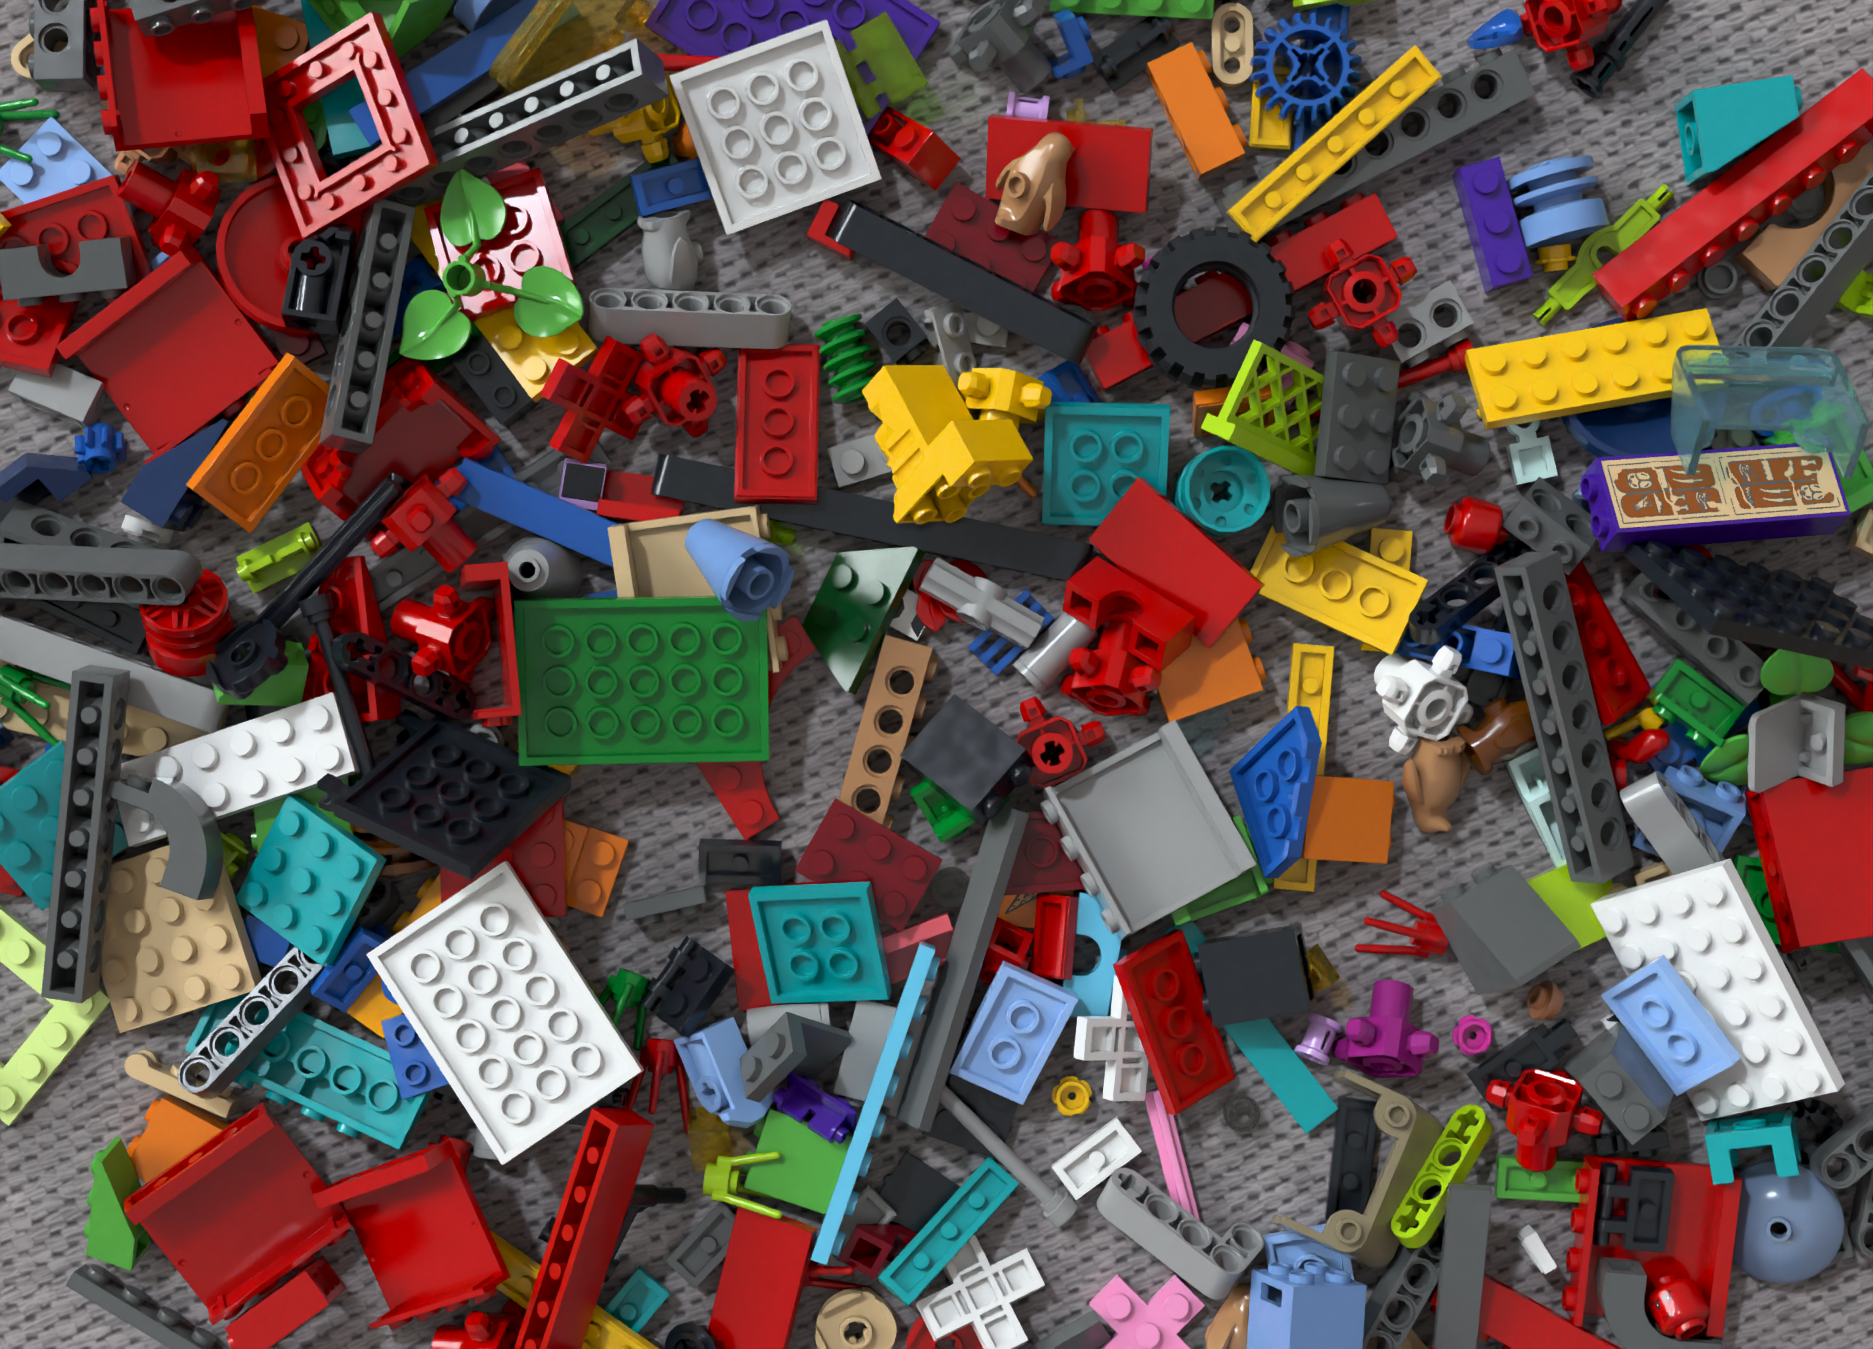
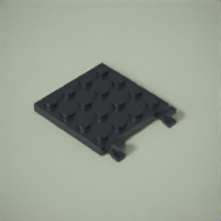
M408 709L403 710L396 716V724L405 727L396 736L397 743L402 745L352 787L348 786L339 778L329 773L317 781V788L327 793L318 801L319 808L333 812L334 816L469 880H472L571 789V776L547 765L519 766L518 752L438 716L428 722Z

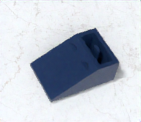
M222 419L142 466L120 502L162 528L184 532L187 527L193 528L204 512V508L200 506L204 499L187 487L186 483L233 422Z

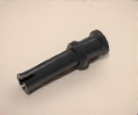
M1637 0L1609 37L1592 47L1594 65L1583 70L1573 71L1570 75L1572 83L1588 96L1595 99L1600 98L1604 91L1602 87L1615 71L1619 72L1623 69L1626 61L1624 56L1669 0Z

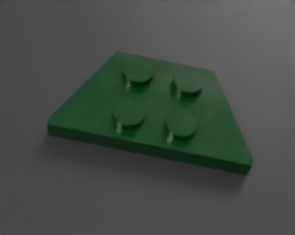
M912 546L837 552L802 627L844 690L856 695L924 557L925 552Z

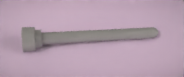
M945 1085L940 1103L1042 1202L1043 1215L1055 1227L1066 1223L1077 1210L1078 1203L1066 1191L1052 1190Z

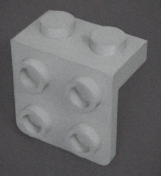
M1803 692L1801 695H1796L1754 713L1748 725L1749 754L1747 773L1749 790L1760 793L1796 776L1805 777L1831 787L1842 783L1846 705Z

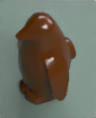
M1504 696L1482 708L1486 717L1475 729H1470L1464 725L1456 728L1458 736L1466 741L1464 752L1479 774L1488 775L1492 772L1493 765L1511 760L1537 743L1526 699L1508 703Z

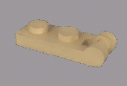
M141 1050L129 1056L125 1061V1071L130 1077L224 1118L236 1112L241 1097L232 1094L233 1088L230 1085L213 1099L207 1100L195 1096L183 1089L178 1081V1071L181 1064L173 1063L172 1067L159 1062L158 1055L152 1050ZM197 1078L195 1080L196 1087L202 1086L206 1083Z

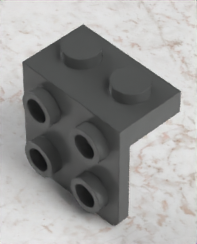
M785 1012L740 1058L741 1077L743 1079L746 1099L760 1103L783 1079H787V1075L791 1071L800 1077L807 1076L814 1080L851 1044L850 1033L824 1023Z

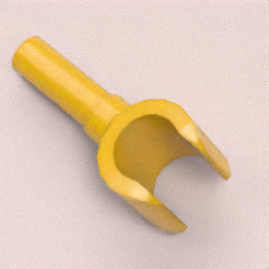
M1644 706L1633 717L1604 731V734L1609 741L1633 730L1638 725L1643 730L1649 728L1657 729L1663 724L1664 720L1651 711L1653 709L1652 706Z

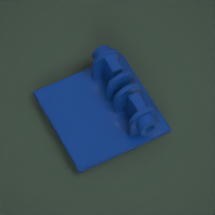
M405 1014L381 1021L402 1100L450 1085Z

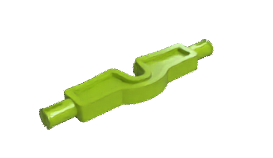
M1661 184L1646 201L1643 198L1639 199L1612 226L1594 232L1580 245L1576 252L1573 266L1547 291L1546 294L1549 299L1532 314V317L1537 320L1549 310L1538 322L1541 326L1545 327L1560 310L1564 312L1570 310L1587 292L1596 286L1592 274L1603 267V264L1597 258L1598 249L1604 248L1610 254L1617 256L1642 237L1660 219L1661 216L1657 212L1675 196L1673 191L1670 190L1658 200L1669 188L1668 186Z

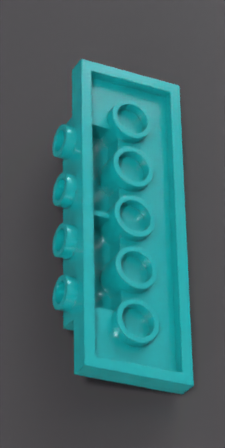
M250 992L206 1006L185 1050L192 1053ZM268 1007L262 1008L256 1013L254 1018L255 1025L266 1021L269 1014ZM301 1011L233 1081L251 1090L254 1084L257 1083L268 1089L265 1097L285 1106L288 1105L291 1099L302 1104L303 1107L300 1113L323 1123L326 1116L339 1122L336 1130L359 1139L361 1133H364L401 1151H404L432 1091L402 1100L388 1051ZM234 1038L227 1043L225 1047L226 1056L232 1055L237 1051L239 1038Z

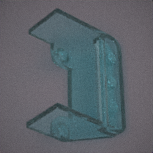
M1685 345L1677 350L1672 366L1671 437L1686 475H1695L1702 449L1712 444L1715 435L1714 429L1791 431L1795 442L1803 450L1810 453L1832 452L1843 478H1852L1870 422L1840 359L1834 353L1821 348Z

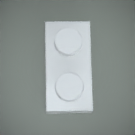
M1116 1116L1051 1166L1073 1197L1078 1200L1110 1176L1116 1169L1122 1167L1141 1153L1142 1150Z

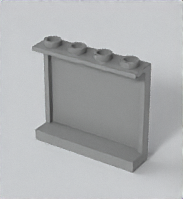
M1175 720L1160 727L1157 733L1053 788L1051 786L1045 788L1041 795L1044 801L1040 803V807L1044 816L1051 825L1057 823L1064 836L1060 839V843L1070 861L1077 859L1084 874L1080 875V879L1085 890L1091 898L1097 895L1104 908L1100 915L1106 928L1111 934L1117 932L1121 940L1247 873L1257 865Z

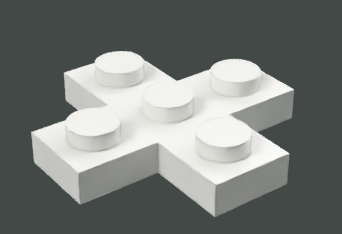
M1114 975L1110 1016H1077L1073 1058L1083 1061L1106 1060L1103 1099L1110 1101H1145L1149 1062L1117 975Z
M974 1235L944 1268L951 1285L918 1301L916 1306L934 1342L971 1324L983 1349H1015L1025 1344L1028 1339L1010 1304L1042 1289L1045 1283L1027 1248L990 1265Z

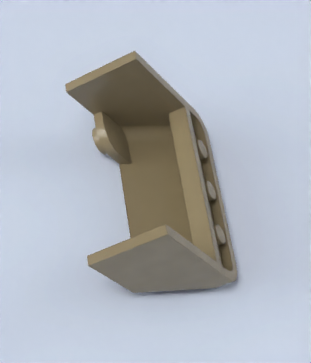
M1348 1070L1335 1071L1332 1076L1333 1080L1377 1099L1373 1113L1375 1124L1383 1133L1395 1138L1363 1215L1347 1209L1333 1213L1327 1220L1322 1233L1285 1216L1274 1215L1271 1223L1365 1266L1382 1267L1393 1259L1400 1243L1391 1229L1393 1215L1441 1136L1443 1128L1436 1116L1407 1097Z

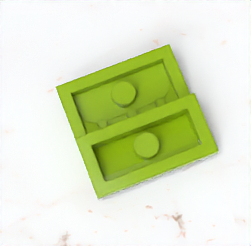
M1564 864L1526 880L1575 936L1581 945L1579 949L1607 937L1590 904L1605 895H1609L1608 889L1613 885L1612 879L1603 884L1571 881L1567 864Z

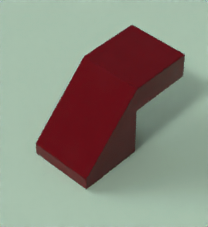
M857 1224L838 1260L875 1279L881 1267L887 1268L917 1233L901 1225Z

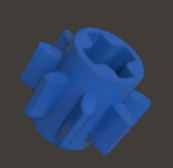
M94 423L86 427L85 436H75L74 453L78 454V464H84L87 470L97 474L112 472L116 469V460H127V444L124 443V433H117V430L107 423Z

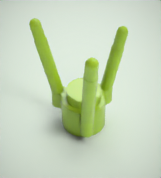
M774 1151L736 1157L718 1155L717 1164L707 1163L703 1195L712 1196V1201L726 1202L762 1215L780 1219L782 1217L780 1211L735 1196L739 1192L777 1199L744 1188L745 1184H740V1170H733V1166L777 1160L781 1157L780 1152Z

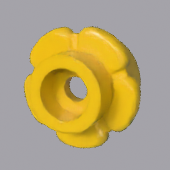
M1571 244L1537 248L1538 260H1535V264H1543L1544 272L1569 269L1568 261L1575 260L1576 256L1571 255Z
M1066 1076L1060 1080L1059 1085L1054 1086L1052 1101L1057 1104V1110L1065 1116L1083 1114L1091 1104L1089 1097L1092 1095L1091 1087L1085 1080L1080 1081L1076 1076ZM1074 1092L1076 1098L1071 1100L1068 1098V1094Z

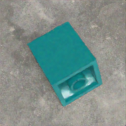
M1793 75L1696 89L1674 105L1686 186L1697 184L1799 117L1798 111H1801L1803 103L1802 93L1799 86L1794 85Z

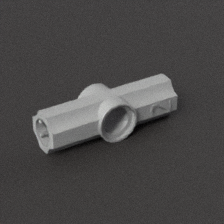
M938 557L929 568L919 588L922 592L956 610V615L966 623L981 630H991L1025 650L1029 648L1037 636L1044 617L1007 597V592L997 584L982 577L973 578Z

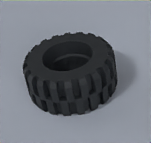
M1216 226L1214 230L1204 231L1203 227L1193 229L1188 235L1183 237L1178 235L1170 240L1161 251L1158 250L1144 270L1134 297L1133 323L1137 328V339L1141 349L1144 348L1149 355L1148 360L1155 368L1159 367L1166 373L1165 377L1176 383L1178 380L1187 384V388L1195 390L1231 387L1253 340L1264 343L1279 352L1287 343L1292 332L1290 328L1292 321L1295 319L1296 306L1293 305L1292 296L1295 294L1292 281L1288 282L1285 276L1287 269L1281 259L1276 261L1270 254L1272 249L1264 242L1258 244L1251 240V234L1242 230L1238 234L1229 232L1228 227ZM1206 271H1219L1233 276L1246 288L1252 301L1253 312L1248 330L1238 341L1222 348H1206L1193 343L1181 332L1175 319L1174 305L1179 289L1188 279ZM1264 354L1256 369L1257 376L1268 368L1267 358Z

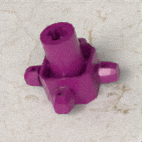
M1378 980L1373 984L1369 1017L1350 1019L1346 1025L1347 1036L1340 1037L1333 1042L1332 1054L1342 1062L1351 1064L1369 1076L1379 1078L1413 1077L1423 1071V1058L1432 1057L1438 1052L1439 1039L1428 1031H1421L1409 1023L1414 988L1411 985L1396 980Z

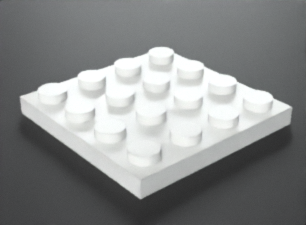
M827 20L819 21L669 75L727 235L882 179Z

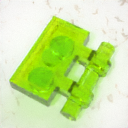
M886 11L850 32V36L857 46L856 49L847 52L840 39L834 41L856 106H861L868 119L882 111L875 97L883 92L891 105L894 106L928 85L926 78ZM864 60L876 78L875 81L869 84L865 83L856 68V65Z

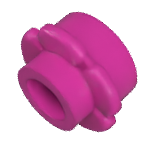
M1473 1015L1461 1018L1458 1021L1459 1025L1452 1031L1454 1044L1460 1047L1459 1050L1468 1056H1475L1477 1053L1487 1051L1492 1044V1028L1489 1022L1484 1018L1477 1019ZM1472 1031L1476 1033L1474 1039L1469 1038V1033Z

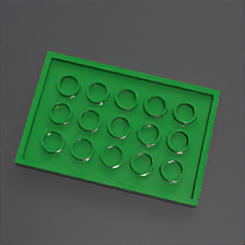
M716 595L515 599V644L521 715H518L519 766L769 761L767 608L759 613L763 617L756 621H740L726 612Z

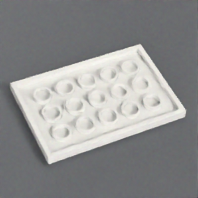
M1731 858L1605 895L1590 904L1626 975H1631L1664 955L1740 1054L1741 1058L1734 1065L1686 1091L1701 1121L1838 1092L1845 1085Z
M508 861L502 862L366 954L502 1165L508 1163L644 1071Z

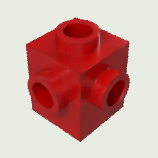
M997 917L978 978L991 985L1003 961L1027 970L1031 958L1026 956V953L1034 935Z

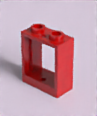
M322 1255L249 1307L224 1329L229 1334L227 1336L228 1343L232 1349H268L331 1304L346 1287Z

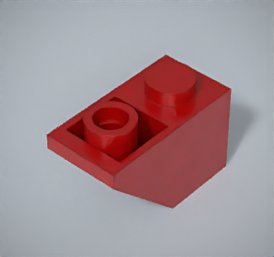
M889 106L880 116L867 137L869 143L914 179L935 191L961 159L934 131Z

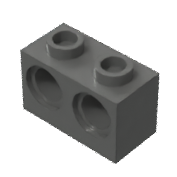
M1538 477L1503 523L1505 529L1536 552L1559 551L1563 570L1567 575L1573 571L1598 538L1593 535L1591 530L1592 515L1541 477Z

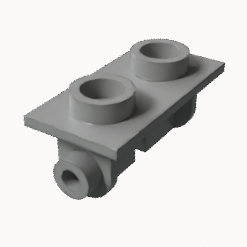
M952 302L942 307L933 306L923 310L925 317L922 318V323L925 325L930 346L939 345L940 351L932 354L935 365H944L955 387L959 389V376L964 372H971L972 368H977L961 306Z

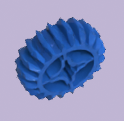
M1300 13L1294 14L1293 27L1290 26L1285 18L1279 19L1277 26L1280 33L1270 27L1267 28L1264 36L1268 42L1258 41L1255 46V50L1262 56L1252 57L1250 61V66L1261 70L1251 74V83H1264L1263 86L1256 90V97L1259 99L1269 95L1271 98L1266 103L1265 109L1270 112L1276 105L1280 106L1282 109L1278 119L1281 121L1286 119L1289 112L1295 113L1293 121L1294 125L1298 126L1302 123L1304 114H1308L1311 125H1317L1319 122V111L1328 121L1335 116L1332 105L1338 110H1342L1348 104L1343 96L1353 98L1357 93V89L1350 83L1359 82L1362 78L1361 72L1350 69L1360 65L1362 62L1361 56L1348 55V53L1356 48V41L1349 40L1343 43L1341 40L1346 35L1347 29L1341 27L1336 33L1332 32L1330 29L1334 20L1330 17L1327 18L1323 26L1317 25V13L1310 15L1308 24H1304ZM1298 39H1309L1320 44L1313 50H1303L1296 44L1291 46L1289 42ZM1277 51L1284 57L1282 62L1289 69V76L1281 86L1278 84L1273 71V58ZM1330 53L1333 54L1338 66V82L1335 88L1328 82L1330 77L1323 69V62ZM1318 57L1311 72L1312 77L1307 73L1306 77L1301 75L1294 81L1301 65L1300 62L1304 66L1306 62L1311 64ZM1307 88L1316 95L1320 92L1323 97L1314 100H1303L1291 95L1298 89Z

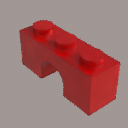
M1098 556L1068 579L1066 583L1062 609L1064 612L1093 630L1111 620H1122L1132 624L1128 652L1158 671L1164 670L1190 647L1196 620L1194 615Z

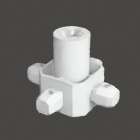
M1444 645L1433 658V665L1415 659L1410 661L1404 655L1397 653L1394 656H1386L1377 665L1374 672V681L1377 685L1376 691L1383 698L1384 713L1398 724V726L1394 727L1389 739V746L1394 751L1406 755L1419 740L1417 736L1438 741L1449 735L1454 724L1461 725L1469 722L1473 715V708L1467 703L1469 700L1467 689L1452 676V674H1456L1462 661V654L1456 649Z

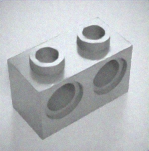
M1451 280L1386 316L1388 322L1393 320L1397 331L1401 327H1408L1415 332L1417 337L1414 347H1404L1397 340L1387 346L1386 349L1392 360L1400 361V365L1406 362L1409 368H1412L1431 357L1428 349L1442 342L1445 348H1448L1468 337L1464 329L1471 326L1474 322ZM1443 307L1450 311L1453 319L1450 327L1443 328L1435 323L1433 319L1435 308Z

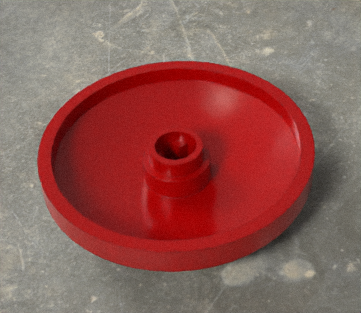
M278 175L252 185L242 192L227 209L217 234L216 263L218 273L232 301L254 321L267 328L287 334H319L317 332L286 328L281 315L292 254L295 248L305 239L301 235L280 176ZM363 210L342 222L356 230L357 239ZM316 262L315 266H314L313 268H309V269H310V270H315L316 265H317V264H320V263H322V262Z

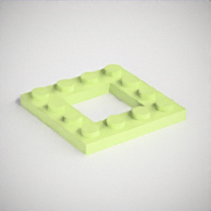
M0 905V962L41 995L46 942ZM99 986V992L83 1003L45 998L54 1005L53 1008L6 1065L0 1062V1119L5 1124L10 1126L16 1121L108 1008L111 999L108 998L107 992Z

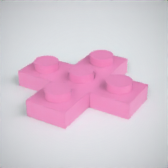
M1117 1274L1089 1302V1305L1116 1331L1111 1337L1112 1339L1100 1349H1192L1177 1333L1205 1306V1303L1176 1274L1148 1302Z

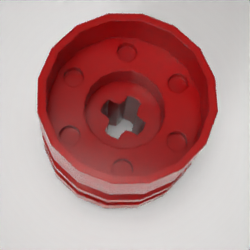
M203 569L200 579L181 604L173 606L139 604L143 627L146 630L149 654L155 665L168 674L180 677H194L207 674L206 666L208 660L214 664L215 658L219 654L214 647L228 631L234 628L227 589L220 577L206 569Z

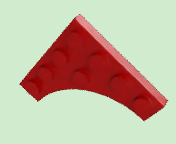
M118 174L0 212L12 225L0 237V249L49 244L50 257L54 266L73 274L80 264L78 242L130 236L137 283L154 271L129 202L117 196L121 185ZM132 287L125 288V292H127ZM119 297L107 298L106 301L111 304Z
M796 615L777 626L778 637H786L788 660L782 661L783 668L780 672L773 673V670L768 671L769 708L774 696L790 673L805 658L817 650ZM761 761L695 762L744 840H747L780 819L767 791Z

